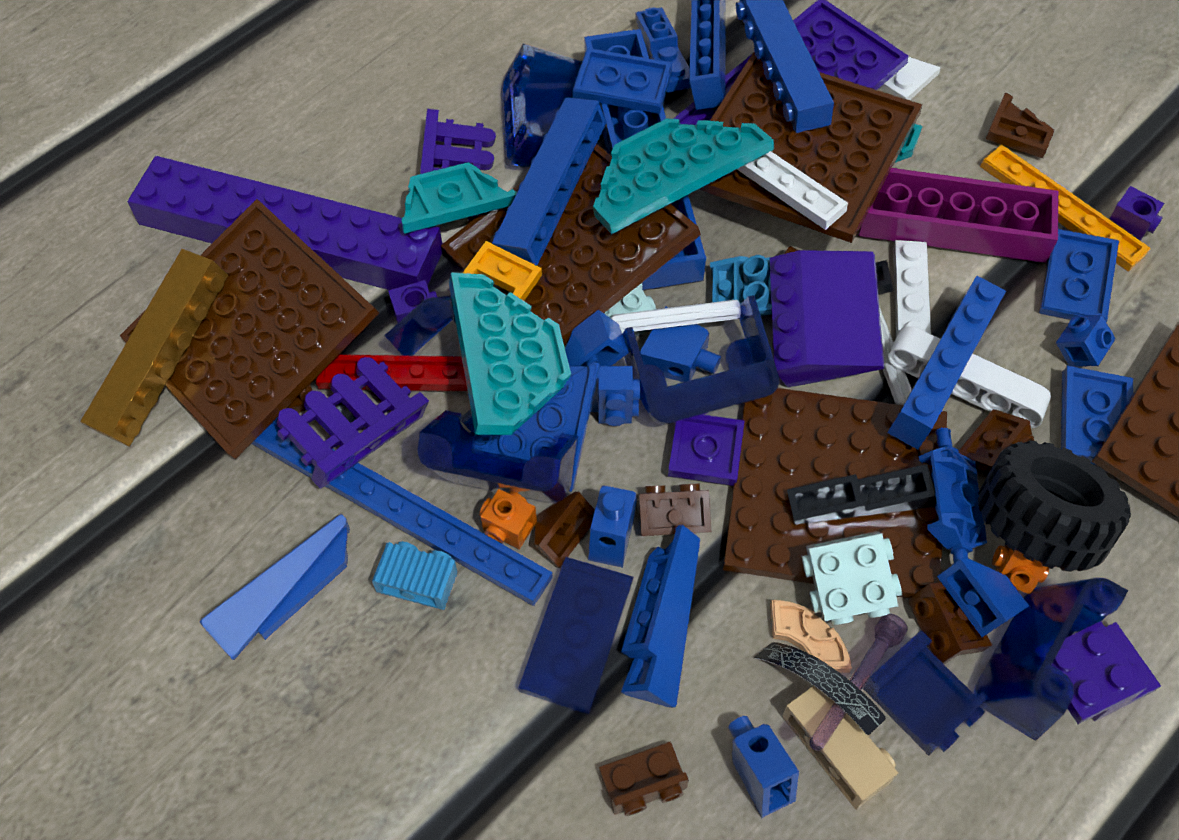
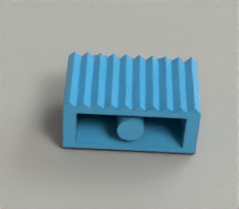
M388 542L372 583L377 593L444 610L458 571L455 560L445 552L433 550L431 553H426L425 551H419L416 546L408 542H398V544Z

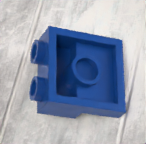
M569 366L571 376L587 366ZM600 366L590 412H598V424H608L610 426L631 424L632 417H639L640 379H633V366Z

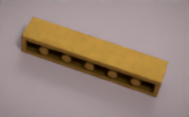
M181 249L82 417L81 423L130 447L228 277V274L213 260Z

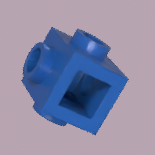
M1103 315L1073 316L1056 344L1069 366H1099L1114 343L1115 337Z

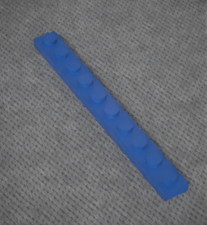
M277 418L251 443L312 478L315 466L312 463L306 466L301 461L304 454L289 438L283 441L277 435L278 430H280L277 425ZM357 463L325 486L431 548L447 553L457 563L532 606H535L553 578V573L360 463Z

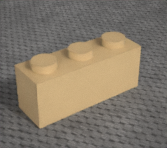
M815 686L786 706L782 715L784 720L855 809H858L884 789L898 775L895 769L896 764L891 755L885 749H879L870 739V735H866L840 706Z

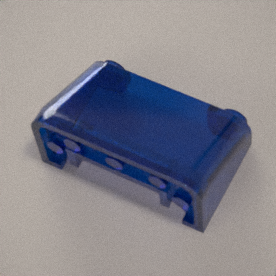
M522 44L508 68L501 86L506 165L516 168L531 167L532 159L537 155L543 143V138L548 133L555 119V114L560 109L565 97L573 98V88L582 61Z
M445 410L419 432L418 457L421 463L446 481L492 491L501 489L507 493L514 492L526 498L546 502H559L563 500L571 489L579 436L562 433L554 446H543L538 455L526 460L476 450V434L474 432H467L460 422L462 413Z
M1095 577L1037 586L1031 594L1027 593L1024 600L1029 606L1012 618L975 685L974 697L978 705L1036 741L1065 714L1074 694V687L1070 678L1052 666L1063 642L1072 634L1102 621L1106 616L1113 614L1121 606L1128 590L1109 579Z

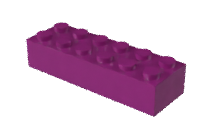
M891 168L860 227L859 236L890 241L927 242V246L1047 263L1058 241V190Z

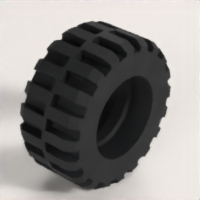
M1021 441L1003 449L978 492V505L982 519L985 524L991 526V532L997 538L1001 537L1005 541L1006 546L1013 551L1015 549L1024 554L1023 557L1031 561L1037 560L1042 563V566L1052 569L1059 567L1062 571L1068 572L1076 569L1078 571H1085L1103 563L1129 524L1131 511L1126 493L1120 491V485L1115 479H1110L1105 470L1100 466H1094L1090 463L1091 460L1084 456L1079 457L1069 449L1064 447L1060 449L1055 447L1054 444L1047 442L1038 444L1037 441H1027L1025 443Z

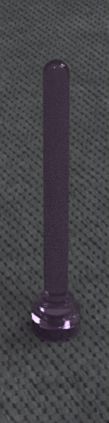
M890 613L881 616L874 628L875 641L849 679L860 690H862L887 649L899 645L908 632L905 621L895 614ZM835 702L810 738V747L815 751H821L825 747L846 714Z

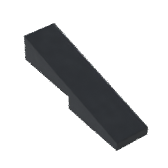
M927 464L863 479H858L857 474L787 489L795 525L935 507L937 503L935 489Z

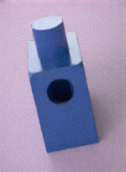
M698 324L652 329L639 352L638 370L688 383L691 381L697 368L715 374L720 364L721 356L707 350L710 333Z
M601 486L590 529L588 561L623 568L637 509L635 492L610 486ZM605 537H609L616 543L610 545L602 541L605 540Z
M742 716L732 721L728 726L734 738L732 740V761L761 818L795 802L799 770L770 726L762 724L754 728L748 716Z

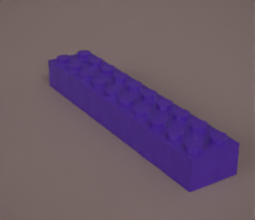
M156 155L127 201L139 225L212 244L258 199L342 278L386 290L423 280L426 281L428 286L444 251L441 247L440 227L432 226L404 234L402 231V218Z

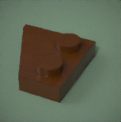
M1005 93L986 140L1044 158L1055 130L1044 121L1039 120L1028 108H1025L1023 111L1012 103L1013 96Z

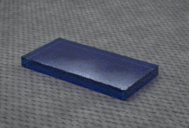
M565 557L518 687L519 692L590 714L633 584V576Z

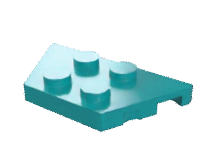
M469 162L411 176L408 186L409 194L406 196L405 214L402 217V231L405 234L508 207L512 204L517 192L513 189L508 192L498 186L497 179L489 174L482 173L479 168Z

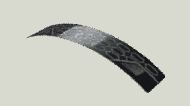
M773 642L754 657L755 659L768 661L788 669L814 685L840 706L866 735H870L886 720L882 711L850 680L825 662L805 651L786 644Z

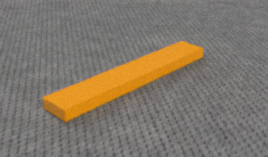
M1002 144L983 159L980 167L1002 183L1058 190V222L1072 232L1119 240L1116 263L1128 272L1149 252V246Z

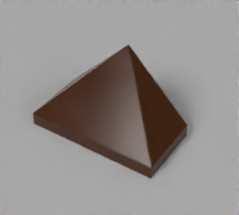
M573 492L536 515L535 545L556 568H560L592 524L595 509L580 492Z

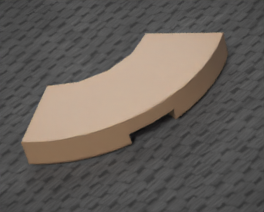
M771 600L773 639L790 642L802 651L825 662L839 673H850L852 666L848 651L834 628H831L809 608L793 602Z

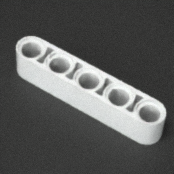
M903 327L899 330L888 354L889 362L897 369L919 378L940 338L915 327ZM974 354L970 357L951 393L989 412L996 409L1030 420L1031 428L1039 427L1042 424L1051 398L1050 392L1042 385Z

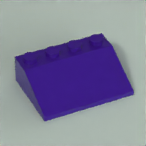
M799 250L770 257L774 369L787 388L885 369L876 261L873 251Z

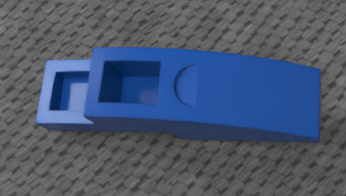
M652 7L647 8L645 11L635 12L638 29L642 31L649 59L673 63V71L667 92L691 88L689 82L690 68L678 47V36L663 8Z

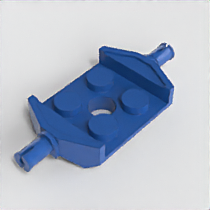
M939 428L936 430L938 449L919 456L920 462H925L932 466L931 477L935 486L937 501L935 508L939 517V521L929 524L927 527L928 531L946 549L950 550L951 554H953L954 563H956L963 557L968 558V553L972 552L974 548L987 544L986 528L978 505L979 487L976 463L960 454L958 449L952 447L950 429Z

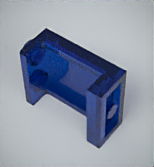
M921 630L869 677L863 690L930 756L938 747L945 752L960 737L955 731L963 723L970 728L986 712L981 706L989 697L984 692L977 697L927 649L932 640Z

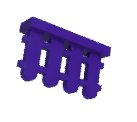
M427 109L420 174L468 162L480 170H489L493 167L494 155L489 151L482 150V147H492L495 144L496 133L492 129L483 128V123H476V126L453 124V119H446V123L438 122L439 110ZM436 141L444 142V145H438ZM451 143L474 146V149L453 147ZM433 164L442 165V167L434 168ZM480 214L468 217V220L472 221Z
M363 357L358 361L356 373L359 378L353 381L346 374H337L332 378L330 389L334 394L327 398L320 391H310L305 397L304 407L307 412L300 416L297 411L291 408H285L279 412L277 425L280 430H278L277 435L283 441L289 438L304 454L301 461L306 466L311 463L315 466L311 480L319 489H322L423 417L429 400L421 392L410 398L411 390L407 386L400 388L386 373L389 367L384 362L378 364L370 357ZM367 385L382 402L375 405L361 389ZM342 402L357 419L350 423L335 406ZM390 409L391 412L385 415L384 413ZM316 420L331 437L323 441L309 423ZM363 427L366 428V429H365L364 431H362L361 433L358 432V431H359L360 429H362ZM337 445L340 446V447H339L338 449H336L335 451L332 450V449H333L334 447H336Z

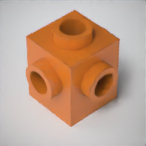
M501 489L497 490L492 499H486L479 514L485 535L501 544L505 542L519 550L537 522L536 506L529 504L523 496L516 492L507 493Z
M999 545L993 555L992 565L995 566L996 571L1006 575L1017 590L1031 594L1038 582L1043 583L1050 568L1042 566V563L1037 560L1031 561L1023 557L1024 554L1016 549L1013 551L1006 545Z

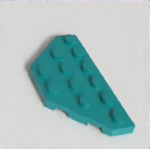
M667 118L614 145L611 152L612 159L610 165L606 167L601 182V192L599 197H596L593 205L594 216L613 234L774 150V140L753 123H742L741 128L723 127V122L698 120L697 125L680 124L679 119Z
M451 272L449 287L475 434L512 435L564 387L571 376L560 326L549 317L543 320L532 313V306L511 292L505 295L493 287L494 281L484 274Z

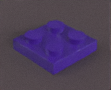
M678 411L668 476L734 486V483H737L745 420Z

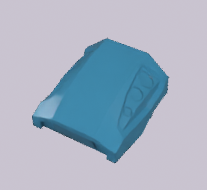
M754 255L752 257L737 256L710 262L713 275L712 302L738 300L741 307L740 318L772 315L770 257L765 258L762 255Z

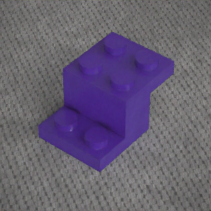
M1100 621L1038 651L1033 656L1077 724L1090 718L1095 722L1161 687L1117 622L1105 627Z

